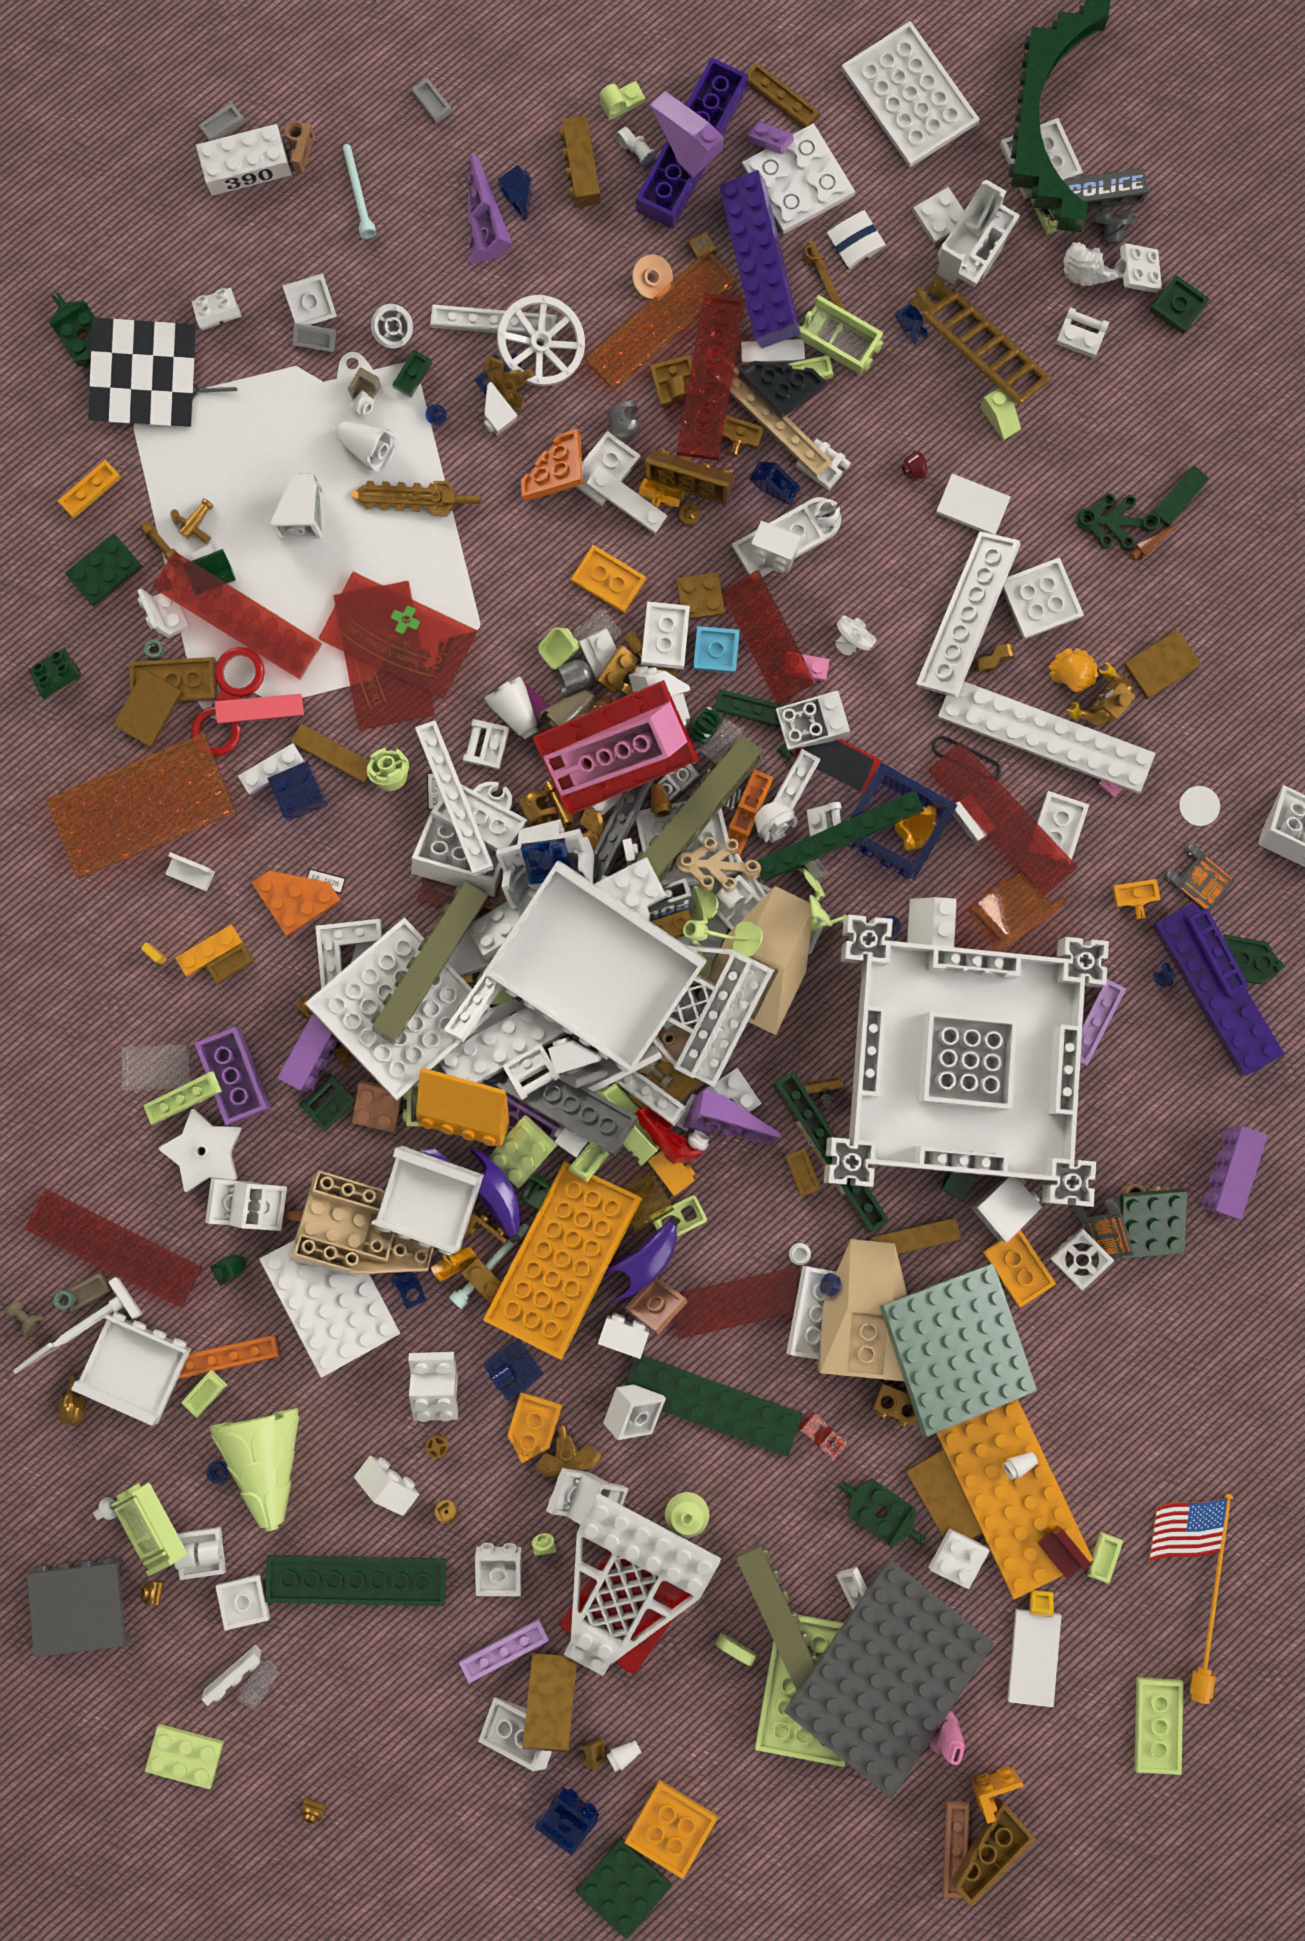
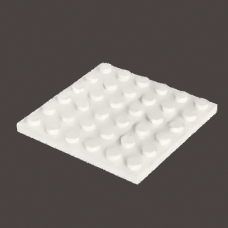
M405 918L305 1003L308 1009L395 1101L399 1100L419 1081L421 1068L432 1070L462 1043V1041L446 1034L444 1028L472 991V988L446 963L395 1045L372 1031V1018L377 1011L382 1012L385 1007L383 1001L389 993L393 994L397 987L394 985L400 975L405 976L409 970L406 968L412 957L416 958L420 953L418 948L424 940L423 936ZM490 1007L487 1008L469 1035L494 1014Z

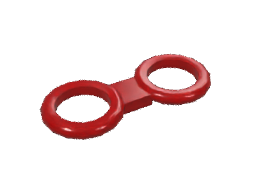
M235 647L221 654L216 662L214 672L216 682L221 688L216 701L243 699V697L250 696L259 689L264 680L265 669L263 661L256 652L249 648ZM237 656L251 659L256 670L253 681L243 688L231 687L226 682L224 676L226 664ZM214 705V707L206 708L197 714L192 722L191 736L193 743L199 751L208 756L219 757L227 755L235 749L240 741L241 727L240 722L230 723L232 733L229 741L218 748L207 746L201 738L200 731L204 721L216 715Z

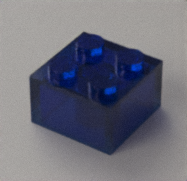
M307 761L267 778L282 815L288 822L328 805L314 770Z

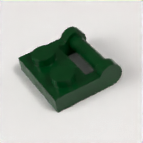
M331 1073L325 1077L326 1080L306 1100L303 1099L299 1103L300 1107L324 1131H327L356 1102V1098ZM333 1086L336 1090L314 1110L311 1106Z

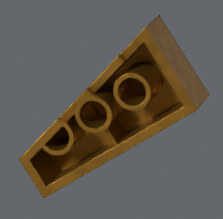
M997 1799L995 1803L997 1811L994 1812L996 1821L988 1824L986 1821L984 1822L950 1882L971 1907L1036 1840L1000 1799Z

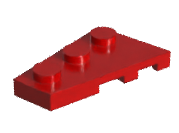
M638 1109L634 1114L639 1119V1125L647 1131L652 1141L659 1146L666 1159L672 1162V1164L695 1160L703 1154L700 1150H693L687 1145L688 1139L683 1135L679 1136L671 1130V1124L652 1109Z

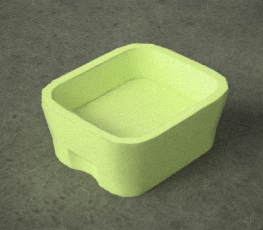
M558 627L552 629L538 646L540 655L552 669H557L558 666L566 664L580 648L578 640L572 636L569 629Z

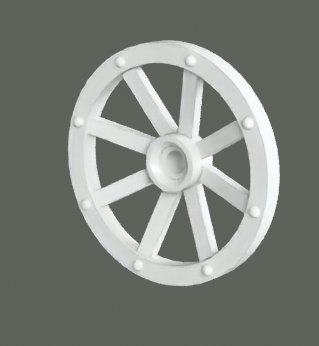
M532 295L516 301L507 309L498 327L497 346L501 359L509 371L521 369L517 365L532 353H535V376L527 379L526 383L535 386H551L565 381L578 368L585 350V336L578 317L566 304L550 296ZM540 305L538 329L536 332L521 311L522 308ZM547 306L554 308L565 316L548 332L544 331ZM514 314L531 338L506 332L508 322ZM570 322L575 332L576 342L551 341V338ZM506 340L529 345V348L512 359L507 350ZM537 341H540L543 346L537 345ZM549 348L576 350L575 357L567 368ZM543 354L561 373L542 377Z

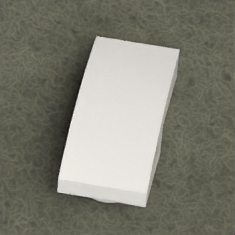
M689 764L666 774L657 784H663L669 800L672 801L700 774Z

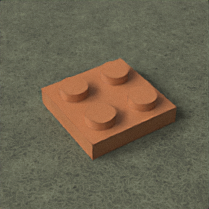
M361 1080L358 1086L352 1123L394 1133L397 1127L402 1097L395 1101L380 1084Z
M656 1278L651 1284L642 1289L625 1309L659 1335L687 1304V1300L659 1278Z

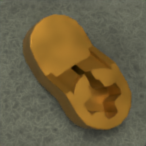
M1013 644L998 645L994 648L991 656L976 659L977 673H990L996 669L998 662L1015 658Z

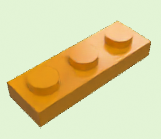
M105 459L63 495L58 502L75 518L116 483L121 476Z
M229 925L175 959L185 976L189 977L206 967L207 964L239 946L243 941L234 926Z

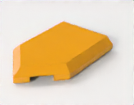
M520 1392L507 1436L517 1452L521 1463L550 1449L562 1404Z

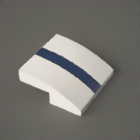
M865 210L851 216L827 232L849 269L864 258L872 257L886 246Z

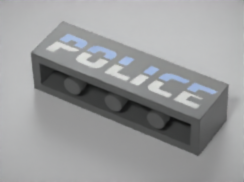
M1130 168L1123 172L1110 171L1102 175L1089 174L1082 178L1069 177L1063 180L1082 201H1088L1087 211L1143 203L1148 193L1144 168Z
M686 878L662 886L667 898L648 907L649 921L696 908Z

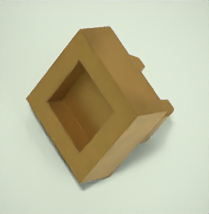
M595 1738L579 1747V1750L585 1751V1757L581 1759V1762L587 1764V1769H596L607 1761L603 1738Z

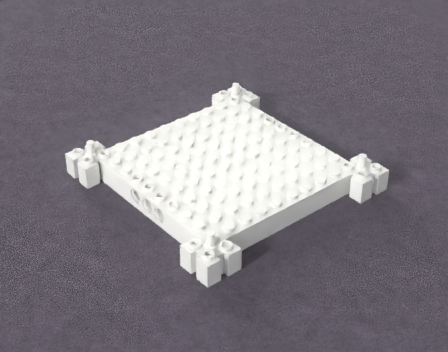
M846 916L843 920L842 936H849V941L842 944L840 962L858 964L862 961L849 1139L827 1138L826 1156L832 1157V1165H825L824 1183L842 1185L847 1184V1178H850V1185L873 1187L875 1169L868 1168L869 1164L1050 1181L1049 1185H1043L1042 1203H1068V1205L1094 1207L1095 1189L1088 1188L1089 1180H1095L1096 1162L1074 1159L1085 986L1098 988L1106 985L1107 967H1101V961L1108 959L1109 941L1089 940L1083 943L1082 938L1064 937L1058 940L1057 958L886 941L892 934L893 919L875 917L869 923H866V916Z

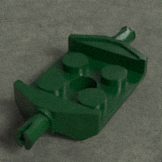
M55 293L58 299L55 295L52 296V299L58 305V309L49 321V324L76 364L79 366L90 365L92 326L95 315L84 300L66 303L60 293ZM82 332H87V333H88V336H87L86 339H84V340H79V339H78V336H79L80 333H82Z
M873 1478L866 1480L858 1487L854 1486V1488L844 1480L840 1482L842 1485L839 1484L838 1489L850 1497L848 1518L853 1519L872 1532L890 1547L895 1546L907 1537L920 1545L923 1544L922 1540L925 1541L926 1537L914 1528L915 1507ZM879 1505H884L887 1508V1513L882 1517L875 1515V1508Z

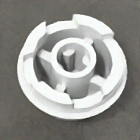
M386 304L378 308L374 313L371 321V330L373 336L381 345L387 348H399L405 345L411 338L413 322L411 316L403 307L396 304Z
M780 801L764 805L754 817L759 837L763 838L765 842L770 840L773 843L786 836L784 832L790 826L795 827L798 822L794 816L795 812Z

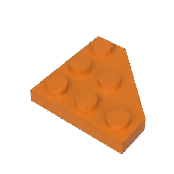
M578 429L558 434L553 440L554 445L548 452L544 451L534 463L536 467L529 475L526 473L521 479V496L525 502L583 485L581 434Z
M268 871L251 882L286 936H290L342 901L332 885L325 881Z

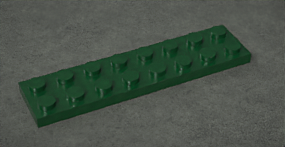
M641 1355L640 1359L634 1357L625 1386L636 1385L663 1395L666 1399L661 1411L789 1456L803 1415L802 1412Z
M268 1555L265 1603L445 1606L447 1558Z

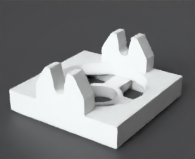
M1083 1228L1074 1236L1068 1237L1067 1241L1060 1245L1059 1250L1050 1257L1082 1291L1114 1262V1259ZM1085 1243L1091 1245V1247L1087 1251H1078L1073 1245ZM1067 1251L1074 1256V1263L1069 1268L1066 1266L1065 1261ZM1097 1252L1099 1263L1094 1267L1091 1264V1256ZM1080 1254H1086L1089 1257V1262L1085 1266H1080L1076 1263V1257ZM1079 1268L1089 1271L1085 1276L1076 1275L1074 1272Z

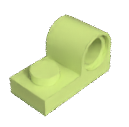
M636 81L618 89L616 84H610L600 92V105L609 121L646 103L645 96Z

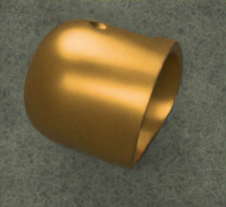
M534 789L525 793L519 801V808L525 819L528 820L530 827L548 820V817L552 818L558 815L555 807L547 808L545 800L548 795L541 789Z

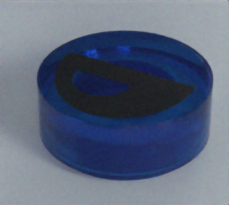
M833 1273L825 1274L820 1282L821 1293L827 1296L835 1295L841 1284L839 1276Z

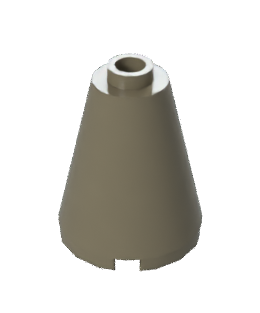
M582 689L542 710L538 714V721L542 720L545 724L542 727L544 731L592 711L596 706V697L590 690Z

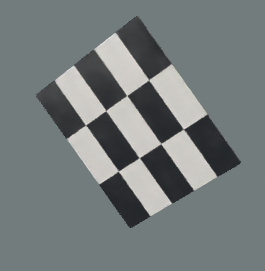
M94 317L88 420L191 427L196 325Z

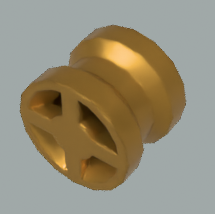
M434 1434L426 1442L425 1450L427 1455L434 1459L443 1457L449 1449V1441L443 1434Z

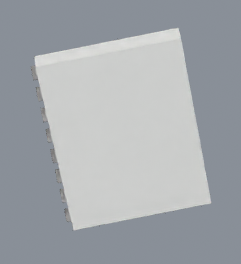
M557 861L484 973L488 975L487 979L493 984L498 985L500 983L506 987L505 991L515 998L518 995L525 1000L523 1003L530 1009L535 1010L537 1008L543 1012L542 1016L548 1021L553 1022L555 1020L561 1024L560 1028L570 1035L574 1033L580 1037L579 1041L587 1047L592 1045L598 1049L597 1053L607 1060L610 1057L616 1061L615 1065L624 1072H627V1070L632 1072L707 959L561 861Z

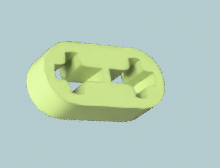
M720 1633L715 1642V1645L722 1651L746 1665L752 1666L757 1657L754 1651L726 1634Z

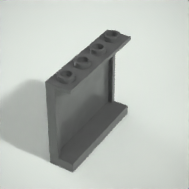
M115 1556L102 1558L101 1562H93V1559L79 1561V1564L71 1565V1562H62L57 1564V1567L51 1568L45 1564L34 1567V1570L27 1574L34 1657L123 1647L130 1641L129 1632H125L119 1570V1565L123 1563V1559L115 1560Z

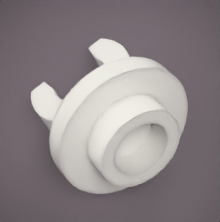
M106 1497L100 1501L99 1509L93 1512L96 1520L102 1517L112 1520L117 1517L114 1511L115 1507L111 1508L110 1506L115 1502L112 1498Z

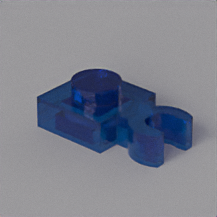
M910 304L895 312V317L903 332H911L910 338L914 344L918 341L916 334H921L924 339L927 338V330L920 326L923 324L924 319L917 307Z

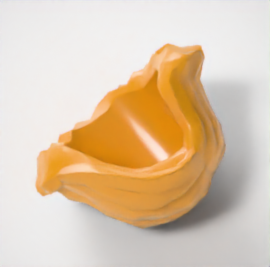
M1070 648L1065 649L1062 653L1057 654L1055 660L1049 665L1052 681L1066 684L1072 691L1077 693L1094 685L1096 678L1099 676L1097 663L1094 662L1092 656H1089L1085 650L1081 651L1078 648L1074 650Z
M933 806L923 807L924 812L895 824V831L904 841L903 844L907 851H916L922 848L932 837L937 821L936 809Z

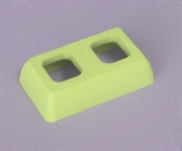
M694 1195L653 1215L651 1218L657 1230L663 1225L661 1222L663 1218L669 1215L679 1218L681 1222L677 1225V1237L707 1221V1217ZM691 1205L697 1217L686 1222L681 1214V1210Z

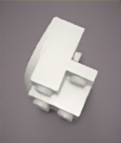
M988 180L982 182L937 253L940 263L937 275L952 284H955L958 278L973 287H976L979 281L982 282L1002 251L1007 236L1020 217L1019 214L1002 205L1007 191Z
M561 820L520 829L517 845L497 849L496 856L503 870L502 889L509 905L513 907L517 906L521 894L529 887V874L552 869L557 861H561L576 872L583 873L585 878L593 883L594 852L588 836L583 837L580 829L565 832Z

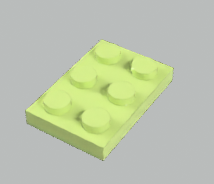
M525 1115L505 1137L502 1146L496 1147L489 1155V1158L500 1167L507 1178L519 1189L557 1147V1144Z
M159 1724L145 1772L210 1789L214 1781L224 1741Z

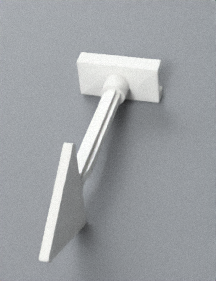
M115 1277L108 1283L116 1297L108 1301V1305L61 1335L54 1343L47 1344L15 1368L13 1372L17 1374L61 1347L60 1345L69 1342L102 1320L106 1314H111L114 1311L117 1312L123 1307L132 1319L138 1318L143 1313L119 1277Z

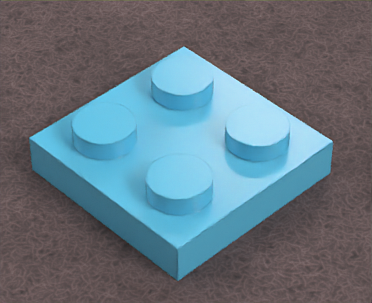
M697 626L693 670L736 674L740 630Z

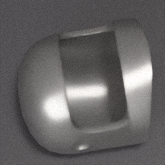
M635 400L620 403L607 411L612 433L620 440L634 438L641 430L640 421L633 420V415L638 411ZM633 407L630 411L625 413L626 408Z
M574 660L557 667L560 687L564 697L567 698L572 693L581 689L586 690L591 686L593 676L590 667L585 661Z

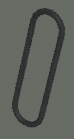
M938 736L933 740L932 750L936 755L987 780H994L1000 775L1001 767L994 759L947 736ZM939 739H946L994 763L998 768L997 774L993 777L985 776L939 753L935 749V743Z

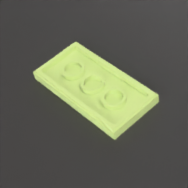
M1136 1677L1134 1770L1136 1773L1182 1775L1183 1681L1179 1679Z

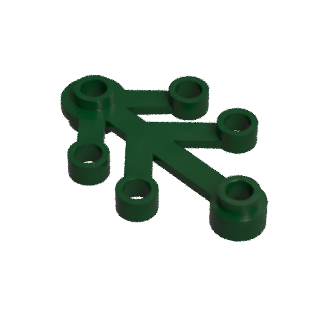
M1110 493L1105 494L1101 501L1092 509H1082L1076 515L1077 525L1084 530L1090 529L1099 539V545L1103 549H1108L1113 544V537L1105 534L1099 525H1106L1121 541V548L1123 550H1130L1134 545V539L1128 536L1120 526L1142 527L1147 532H1153L1160 524V518L1155 513H1148L1144 518L1119 517L1123 512L1135 506L1136 498L1133 495H1127L1122 503L1107 516L1098 514L1105 508L1112 507L1115 503V497ZM1105 498H1109L1111 503H1106ZM1126 500H1131L1132 505H1128L1126 503ZM1083 517H1087L1089 522H1084ZM1150 521L1152 527L1147 526L1146 522ZM1103 539H1108L1109 544H1105ZM1128 540L1131 545L1126 546L1124 541Z

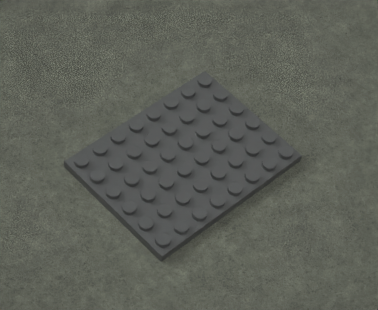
M887 1559L783 1712L892 1799L994 1643L895 1562Z

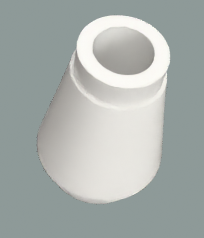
M1033 1452L1006 1459V1462L1003 1463V1469L1010 1480H1018L1033 1468L1034 1465L1038 1464V1460Z
M634 1740L611 1749L607 1757L616 1772L619 1769L622 1771L642 1752Z

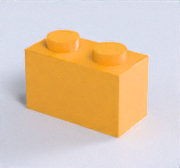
M662 1150L648 1160L649 1164L674 1196L695 1181L692 1176L696 1173L689 1164L685 1166L682 1162L672 1164V1162L666 1159Z

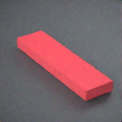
M302 694L215 702L217 724L304 716Z

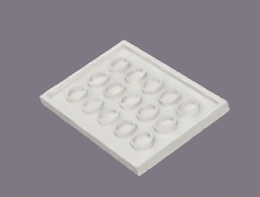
M911 21L841 66V71L909 168L979 124V117Z
M295 1240L259 1259L320 1378L400 1334L369 1274H354L289 1260Z

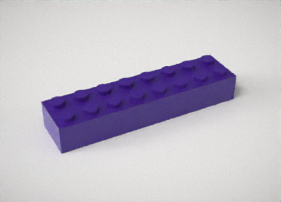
M711 57L686 106L708 121L723 136L747 91L748 74ZM666 141L636 197V211L673 229L706 166L692 178L677 163L675 154Z
M759 170L721 184L719 187L754 339L761 348H765L800 335L801 331L766 181Z
M1195 902L1153 924L1152 928L1240 1076H1247L1283 1056L1284 1052L1246 988L1227 997L1186 918L1200 912Z

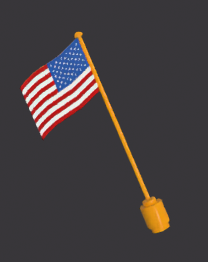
M1226 1494L1225 1498L1207 1502H1174L1158 1506L1156 1508L1149 1557L1150 1562L1165 1557H1198L1219 1553L1203 1667H1198V1670L1192 1671L1190 1686L1191 1699L1204 1704H1210V1699H1213L1216 1676L1211 1674L1212 1670L1207 1667L1230 1502L1233 1499L1231 1494Z

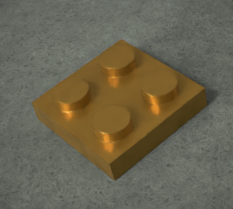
M719 572L677 578L680 605L690 606L689 620L725 615Z

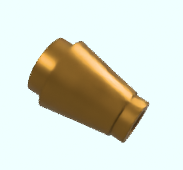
M654 784L650 787L651 812L654 813L655 817L668 816L672 808L670 800L663 788V784Z

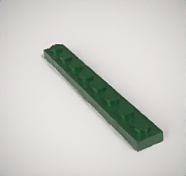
M913 790L756 860L761 866L760 875L763 882L924 812L916 791Z

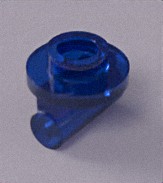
M1163 963L1160 972L1154 971L1152 974L1155 978L1154 982L1162 987L1172 986L1174 983L1172 980L1174 973L1169 963Z

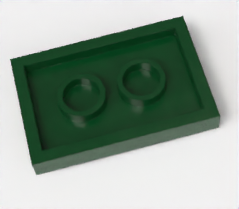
M113 533L66 571L65 574L87 600L95 606L143 566L116 534Z

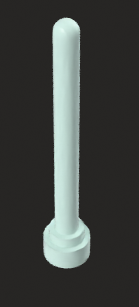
M345 144L343 151L361 220L358 227L360 237L363 239L373 238L376 235V228L374 223L368 218L351 146Z
M522 1224L519 1227L518 1235L520 1238L528 1232V1224ZM508 1239L485 1264L490 1271L517 1242L511 1243L510 1239ZM469 1282L462 1290L454 1291L449 1298L462 1309L468 1303V1295L475 1287Z

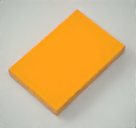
M592 545L570 580L575 585L625 614L647 580V577L595 545Z
M1021 1230L1007 1243L998 1241L982 1251L988 1262L995 1267L999 1279L1018 1308L1023 1307L1056 1285Z

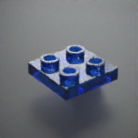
M565 838L521 844V852L530 885L543 883L557 861H561L572 869Z
M519 1338L482 1364L489 1373V1377L496 1388L503 1393L507 1401L544 1375L542 1369Z

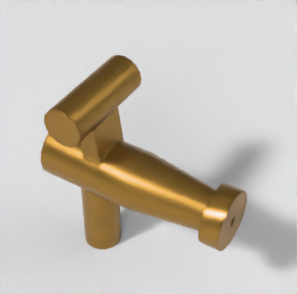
M203 498L202 504L188 519L181 517L176 509L170 512L173 523L178 524L180 522L183 524L178 530L183 537L189 539L193 534L205 544L210 542L211 537L197 528L208 510L214 507L210 501Z

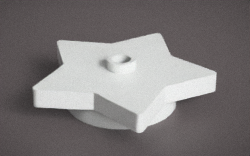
M192 1109L183 1133L159 1147V1150L179 1165L185 1192H190L209 1178L237 1180L232 1150L242 1128L214 1126L200 1112ZM204 1147L206 1152L201 1156L200 1149Z

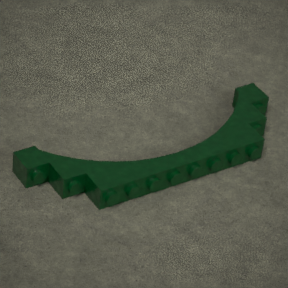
M1085 0L1084 4L1079 6L1078 13L1059 11L1057 20L1052 22L1051 29L1032 27L1030 36L1026 35L1024 49H1027V54H1024L1022 59V67L1025 68V72H1021L1019 82L1023 89L1019 90L1017 104H1021V106L1017 108L1015 122H1018V127L1014 128L1013 140H1016V145H1012L1010 159H1014V163H1010L1008 177H1012L1011 187L1032 189L1031 199H1034L1033 208L1055 210L1056 230L1082 233L1086 221L1088 201H1082L1066 185L1051 163L1041 135L1039 121L1040 97L1047 79L1059 61L1082 40L1097 31L1105 30L1111 0Z

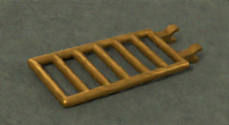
M939 275L932 279L936 287L931 284L927 287L926 291L933 295L936 294L942 300L934 305L927 298L926 292L919 287L914 292L919 299L914 296L908 301L912 306L919 307L924 311L923 318L1016 404H1023L1050 382L1051 377L958 291L951 292L944 285V281ZM954 301L964 308L945 323H941L934 316ZM971 315L979 323L958 338L949 330ZM986 329L994 337L973 352L965 343ZM1002 343L1009 351L993 364L988 366L980 359L996 345ZM1014 357H1017L1024 366L1004 381L996 371ZM1032 371L1040 379L1019 395L1011 386L1028 372Z

